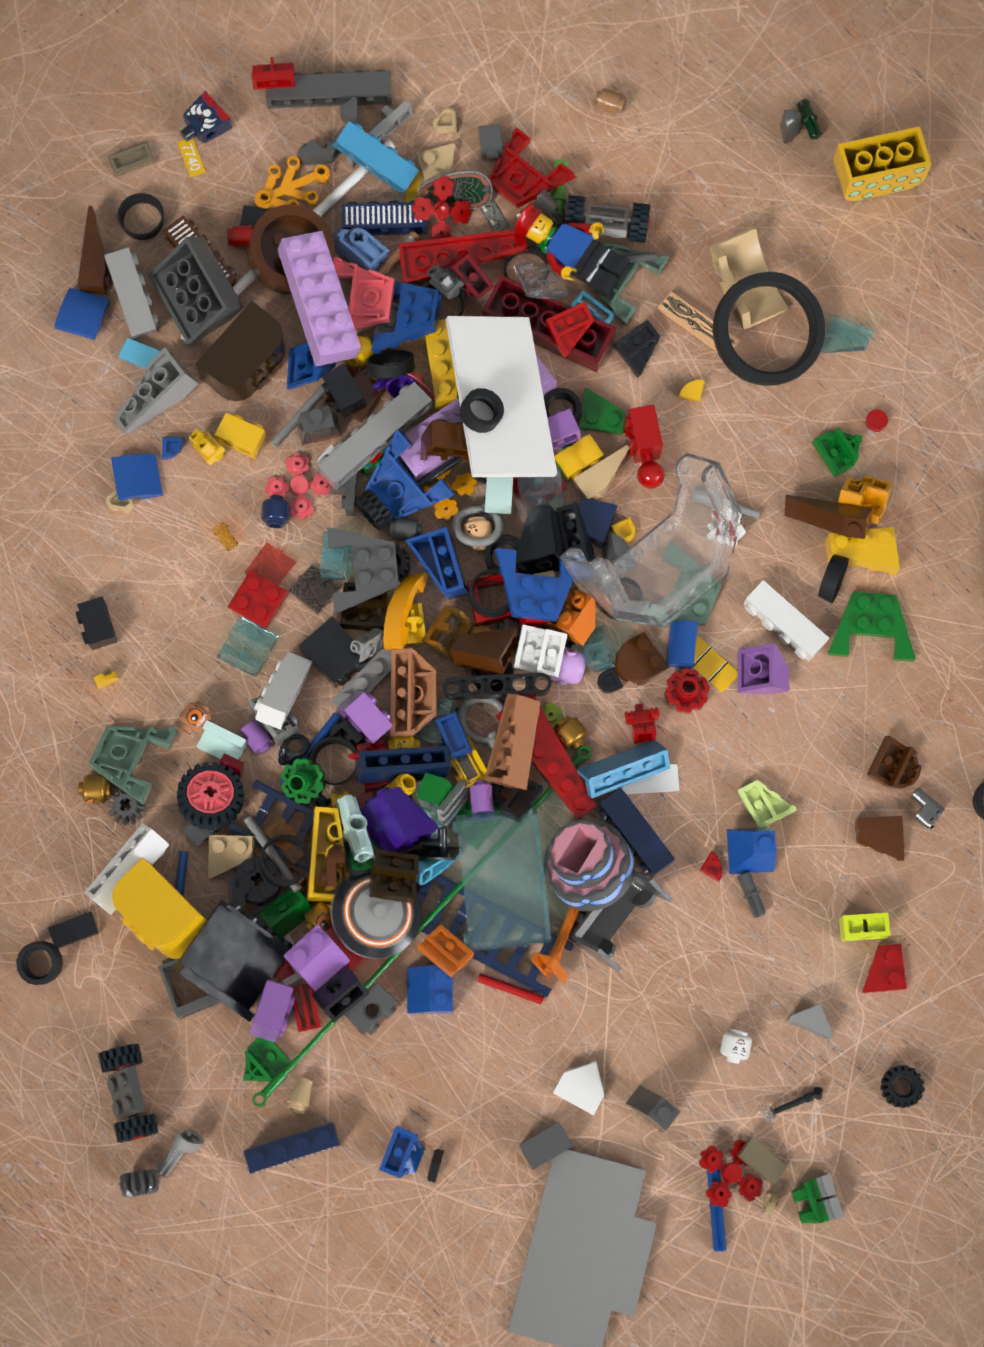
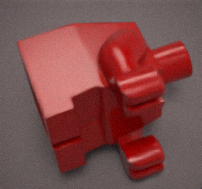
M636 704L634 706L635 711H630V713L626 711L624 713L626 724L631 725L634 743L656 740L654 722L660 716L658 707L644 710L643 704Z

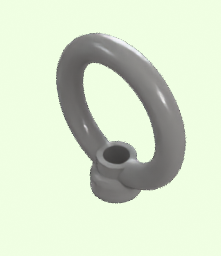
M485 502L483 505L463 508L454 516L452 521V531L455 537L460 542L472 547L491 545L501 537L504 530L503 520L498 513H485ZM481 514L485 519H492L494 521L495 530L487 537L472 538L462 532L460 524L469 515Z
M498 698L465 700L459 708L458 717L466 736H469L474 743L488 744V747L492 750L497 731L487 736L474 733L467 724V712L471 706L480 702L489 703L501 712L504 708V703Z

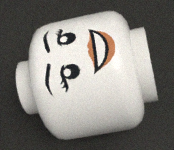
M730 1029V1032L723 1034L720 1053L727 1057L726 1061L739 1064L740 1060H747L749 1058L752 1039L748 1036V1032Z

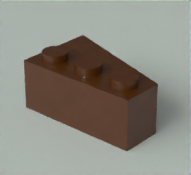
M444 419L432 420L421 435L420 460H427V456H441V460H448V456L461 457V461H469L463 422L450 423Z

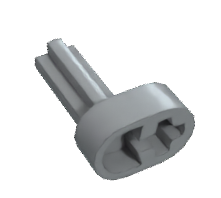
M179 1130L172 1140L174 1145L157 1167V1172L163 1174L164 1177H168L184 1153H196L203 1144V1139L199 1134L192 1130Z

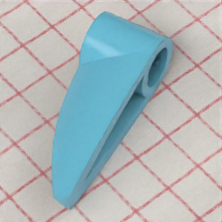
M461 850L456 860L462 856L463 850ZM419 859V875L416 878V882L420 885L428 883L456 860Z

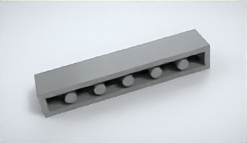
M415 382L410 386H404L400 390L399 395L394 400L392 398L389 399L379 413H373L367 419L365 425L359 426L352 431L350 438L339 442L330 455H324L318 462V472L337 490L384 450L393 440L397 430L406 431L432 408V399Z

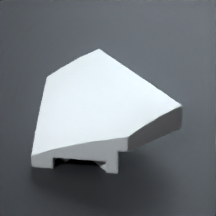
M597 1060L578 1067H570L567 1071H564L553 1092L592 1115L595 1114L605 1095V1085L599 1073Z

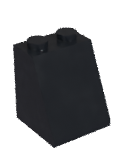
M549 504L539 505L535 509L528 511L516 553V565L526 574L530 575L552 570L554 573L558 572L560 557L565 555L557 512Z

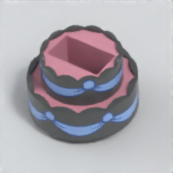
M581 820L569 822L556 831L545 851L543 868L547 881L562 903L579 911H595L612 905L626 893L634 878L635 858L627 842L612 825L599 820Z

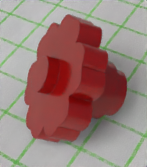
M685 668L681 674L674 672L666 682L668 688L664 696L667 699L668 705H675L678 713L690 714L693 709L699 711L707 703L708 697L706 694L709 692L710 687L707 684V679L699 677L696 670Z

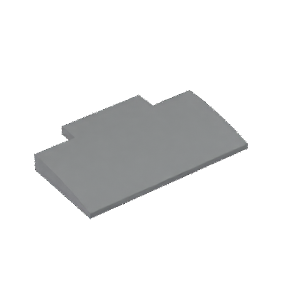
M566 1150L552 1158L508 1332L560 1347H602L611 1310L630 1316L635 1315L657 1226L656 1222L635 1217L646 1170L571 1150Z

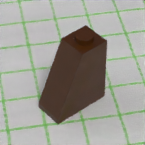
M508 628L459 635L450 649L454 665L503 675L517 651L519 642L517 629Z

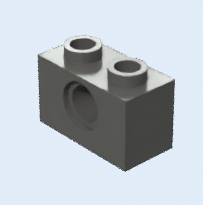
M378 982L368 991L369 994L345 1014V1017L364 1036L368 1033L372 1035L380 1027L378 1023L384 1017L388 1019L397 1010L395 1008L397 1002ZM370 1005H376L379 1008L377 1016L369 1017L366 1014V1010Z

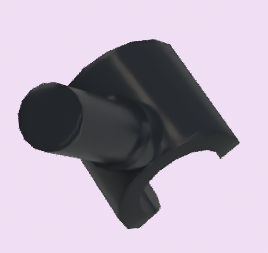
M321 792L318 794L320 798L312 802L316 807H327L332 803L331 798H326Z

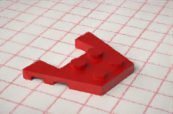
M516 127L510 142H507L504 148L505 151L502 157L498 159L488 177L493 189L513 206L519 208L537 199L542 190L545 189L547 192H550L573 180L575 174L564 164L560 163L546 177L518 156L531 143L530 137Z

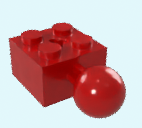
M655 405L630 408L627 417H625V424H623L625 437L629 436L628 446L630 449L628 454L629 457H633L634 463L642 462L637 471L639 483L645 488L654 489L662 484L665 477L663 467L654 461L660 459L663 447Z

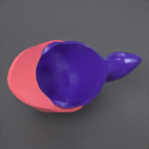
M413 371L399 377L378 378L377 382L373 385V388L376 390L386 388L388 393L393 398H396L404 386H410L415 382L432 399V402L434 400V394L424 384L423 377Z

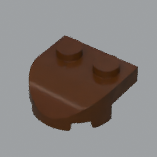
M645 632L626 641L615 654L614 668L618 676L625 682L637 683V686L646 684L650 679L669 668Z
M885 736L867 775L888 788L911 786L918 780L921 773V765L918 764L917 759L918 753L914 748L906 747L891 736Z
M336 843L330 848L324 861L323 870L319 873L320 886H324V892H334L337 886L336 869H342L345 864V853L342 851L343 843Z

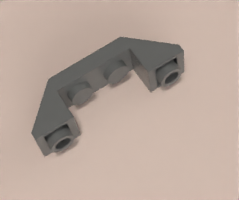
M355 96L349 101H344L340 107V117L344 123L350 121L359 124L357 98ZM338 135L326 143L325 149L313 139L307 144L304 143L298 150L300 164L333 163L342 153L332 146Z

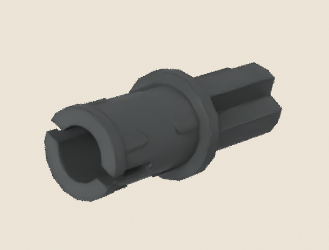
M751 872L738 876L737 879L745 895L743 898L747 900L753 917L757 918L766 914L759 896L760 890L757 891Z

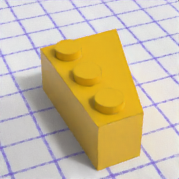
M894 527L869 529L865 539L829 533L825 540L828 562L835 555L849 558L848 566L863 567L870 571H882L896 576L900 569Z

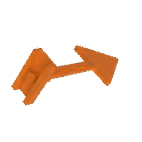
M569 908L554 946L548 955L537 952L533 953L531 961L545 978L549 979L551 974L554 973L560 982L566 983L568 974L559 962L579 910Z

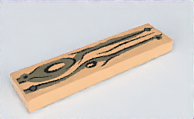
M671 291L660 304L658 310L717 352L713 340V321ZM729 333L730 341L733 348H735L739 343V339Z

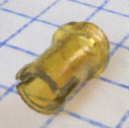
M222 522L213 528L214 536H218L226 551L234 549L239 544L229 531V525H225Z

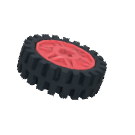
M204 762L201 767L197 764L194 766V770L188 769L187 774H183L177 790V803L181 815L183 814L186 821L190 820L191 825L195 826L197 824L200 829H204V826L208 827V830H213L215 826L217 829H220L223 824L228 826L231 820L234 821L237 818V814H240L244 801L242 781H240L238 774H234L233 769L229 768L227 770L226 765L221 764V766H218V762H213L212 765H209L208 762Z

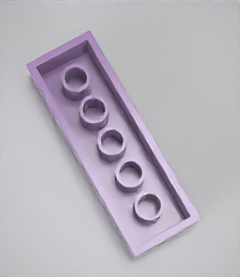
M323 231L282 238L278 247V253L315 366L356 358L361 346Z

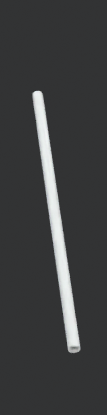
M390 140L383 144L386 147L395 148V145ZM359 166L313 211L322 217L369 171ZM251 269L232 286L237 296L256 279ZM180 335L179 338L187 345L184 337Z

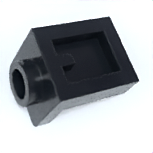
M346 718L342 722L338 720L330 728V737H338L344 732L343 738L351 744L354 743L357 746L364 743V737Z

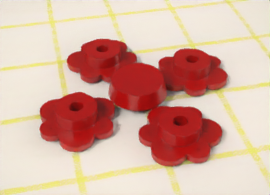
M441 176L440 179L433 180V194L438 196L440 201L432 206L430 199L417 197L415 205L411 208L415 212L414 218L417 221H427L431 214L439 220L436 225L431 226L430 239L451 237V227L446 226L445 221H443L449 216V213L454 217L455 223L460 222L461 224H467L469 216L472 215L468 201H456L454 206L449 209L448 204L444 201L447 197L453 195L454 183L450 179L447 180L446 176Z
M736 1140L734 1142V1148L730 1150L734 1163H727L725 1166L722 1160L723 1153L718 1151L715 1146H708L706 1150L701 1151L700 1156L702 1158L699 1161L701 1168L707 1169L709 1173L722 1169L724 1181L719 1183L714 1181L711 1183V1188L706 1190V1196L708 1199H711L710 1203L712 1206L726 1207L728 1205V1199L732 1197V1193L728 1190V1183L735 1184L738 1182L740 1187L738 1190L739 1194L744 1196L749 1202L761 1195V1179L755 1178L753 1174L742 1177L740 1165L744 1164L747 1166V1164L737 1155L747 1141Z

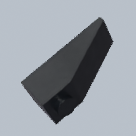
M574 502L556 508L565 555L581 557L576 574L581 575L597 570L594 549L578 503Z

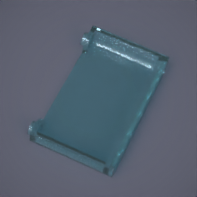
M537 807L530 808L520 823L501 814L500 811L456 815V820H452L453 834H458L468 931L463 932L464 944L469 946L472 951L551 943Z

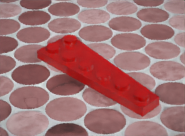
M515 229L398 243L403 283L414 284L431 279L427 272L435 264L440 268H446L450 272L452 269L450 262L464 250L469 252L478 265L526 252V237L523 238L519 233H514Z
M527 697L533 700H537L536 697ZM540 706L531 762L575 818L580 820L592 811L596 804L588 796L586 786ZM503 710L496 715V718L499 722Z

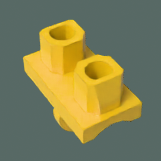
M196 429L189 436V439L193 442L192 447L209 465L223 457L225 449L207 430L202 433L199 429Z
M422 603L412 604L405 623V626L410 631L405 645L424 643L422 639L426 632Z

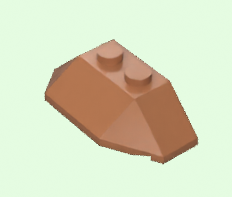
M413 648L391 650L390 723L393 726L390 728V737L414 736L437 715V671Z

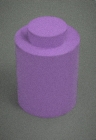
M253 720L240 730L241 735L246 739L255 754H265L272 748L273 739L259 721Z
M487 781L474 782V785L469 787L472 814L486 815L494 813L492 785L487 784Z

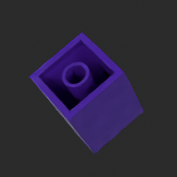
M399 786L392 789L385 787L377 792L378 796L364 802L365 806L360 809L361 815L367 820L366 827L372 839L384 850L402 852L414 848L422 842V839H426L439 829L438 825Z

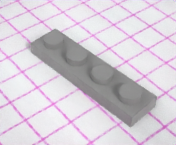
M381 649L331 700V703L337 708L355 691L365 692L366 694L369 692L371 694L391 673V650Z

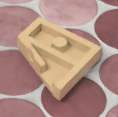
M209 835L208 878H215L241 865L244 860L254 857L255 836Z

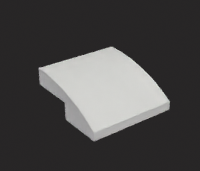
M522 625L513 669L532 673H545L548 676L558 677L567 634Z

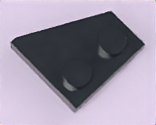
M647 319L614 343V348L637 378L641 376L660 335Z

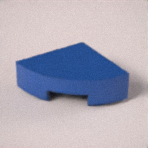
M163 437L162 459L167 460L178 455L184 447L185 438Z

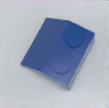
M437 965L407 968V1014H453V976L449 977Z

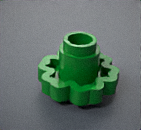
M310 758L295 759L293 764L286 765L281 773V778L285 781L282 783L281 789L285 792L287 798L294 797L295 802L298 804L310 803L313 798L319 797L318 794L320 792L323 793L326 784L322 781L325 777V772L320 764L312 765Z

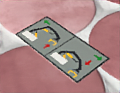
M494 200L480 208L494 232L510 227Z

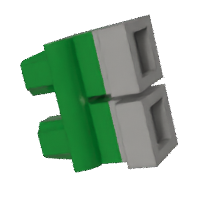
M830 1173L802 1182L801 1186L791 1190L795 1203L806 1200L809 1207L798 1212L801 1224H819L844 1217L838 1196L816 1202L818 1199L837 1194Z

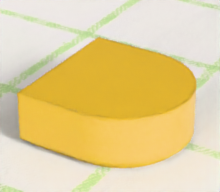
M630 517L610 526L612 533L620 536L626 543L631 542L635 537L636 529Z

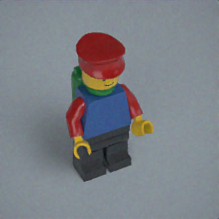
M533 203L527 205L517 219L514 233H519L523 238L527 236L536 242L541 251L547 255L546 258L553 272L570 281L574 280L570 278V275H573L607 299L629 265L630 259L619 255L596 240L599 238L598 232L605 233L603 225L599 222L593 224L562 223L560 228L553 227V221L541 213L542 209L535 207Z

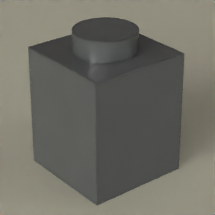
M499 124L478 126L481 158L493 160L501 157L502 141Z

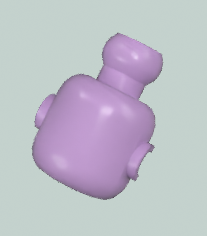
M565 647L559 676H549L551 680L556 681L560 685H566L567 683L578 684L582 680L585 670V654L580 650Z

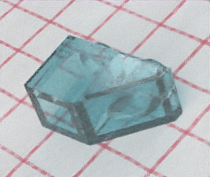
M605 626L595 627L583 645L588 667L594 673L615 667Z

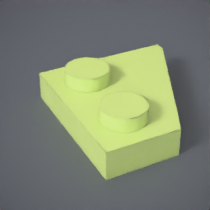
M759 780L737 790L756 827H766L797 811L794 805L780 798V795L770 791Z

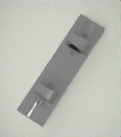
M405 100L394 111L387 105L381 109V116L384 120L368 134L377 136L381 142L384 141L413 115L412 104ZM347 157V163L353 168L357 163Z

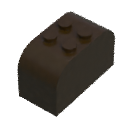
M251 301L196 362L200 379L228 400L242 401L249 398L257 389L260 390L264 387L266 379L271 373L275 374L280 368V363L286 353L282 328L274 317Z

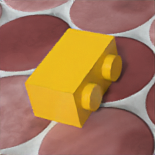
M226 413L215 433V438L220 444L256 459L266 439V433L260 424L255 422L250 424L244 421V418L238 414L230 415Z

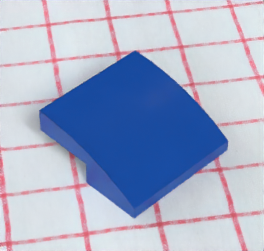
M69 288L60 307L54 329L95 340L102 327V319L110 306V299Z
M136 454L111 458L119 501L141 497L143 500L163 496L156 454Z

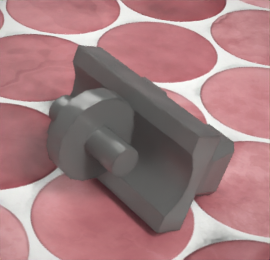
M436 264L427 272L432 278L429 283L448 299L458 296L461 287L464 285L460 279L446 268H440Z

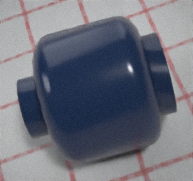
M271 495L269 499L263 501L261 519L266 523L267 527L283 528L289 522L290 504L283 499V496Z

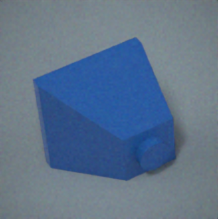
M308 342L290 348L287 389L291 390L318 381L322 378L321 375L336 367V362L315 366Z
M771 826L727 829L729 874L774 871L776 836L775 830Z

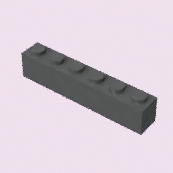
M358 70L352 73L336 71L327 74L321 72L313 74L295 73V87L266 89L268 109L341 106L344 101H349L353 96L357 98V105L392 104L390 71L376 70L374 72Z

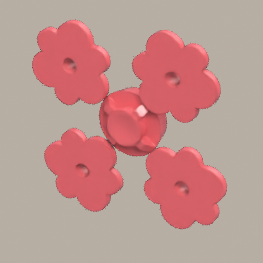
M295 453L293 457L290 456L286 459L288 473H293L295 476L291 480L290 485L285 482L283 477H270L267 481L268 485L265 486V491L268 493L269 498L271 495H280L285 498L286 493L291 489L294 494L299 496L290 502V515L304 520L306 516H311L314 512L312 501L303 496L308 491L309 486L312 490H315L316 495H329V487L331 485L320 474H315L313 476L314 479L310 483L306 478L302 477L304 472L309 471V458L306 455L301 456L299 453Z

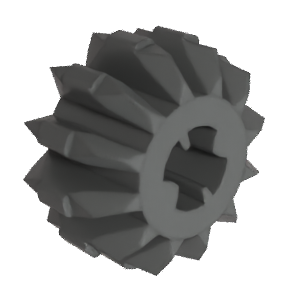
M118 789L119 796L111 794L114 802L107 803L108 807L113 808L108 813L110 816H115L113 820L116 823L122 819L123 826L127 825L128 820L134 825L136 824L134 818L137 816L139 819H142L143 816L139 811H146V807L129 794H124L122 789ZM127 803V805L129 804L131 808L129 810L125 809L124 811L123 804Z
M147 1169L122 1174L119 1185L122 1196L133 1197L157 1192L160 1182L157 1170Z

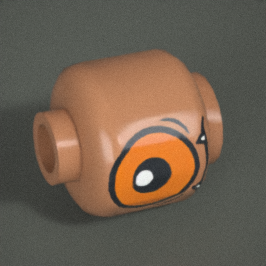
M199 701L188 703L179 715V721L182 723L180 728L189 735L193 732L201 734L204 731L202 727L206 720L210 722L212 720L211 710Z

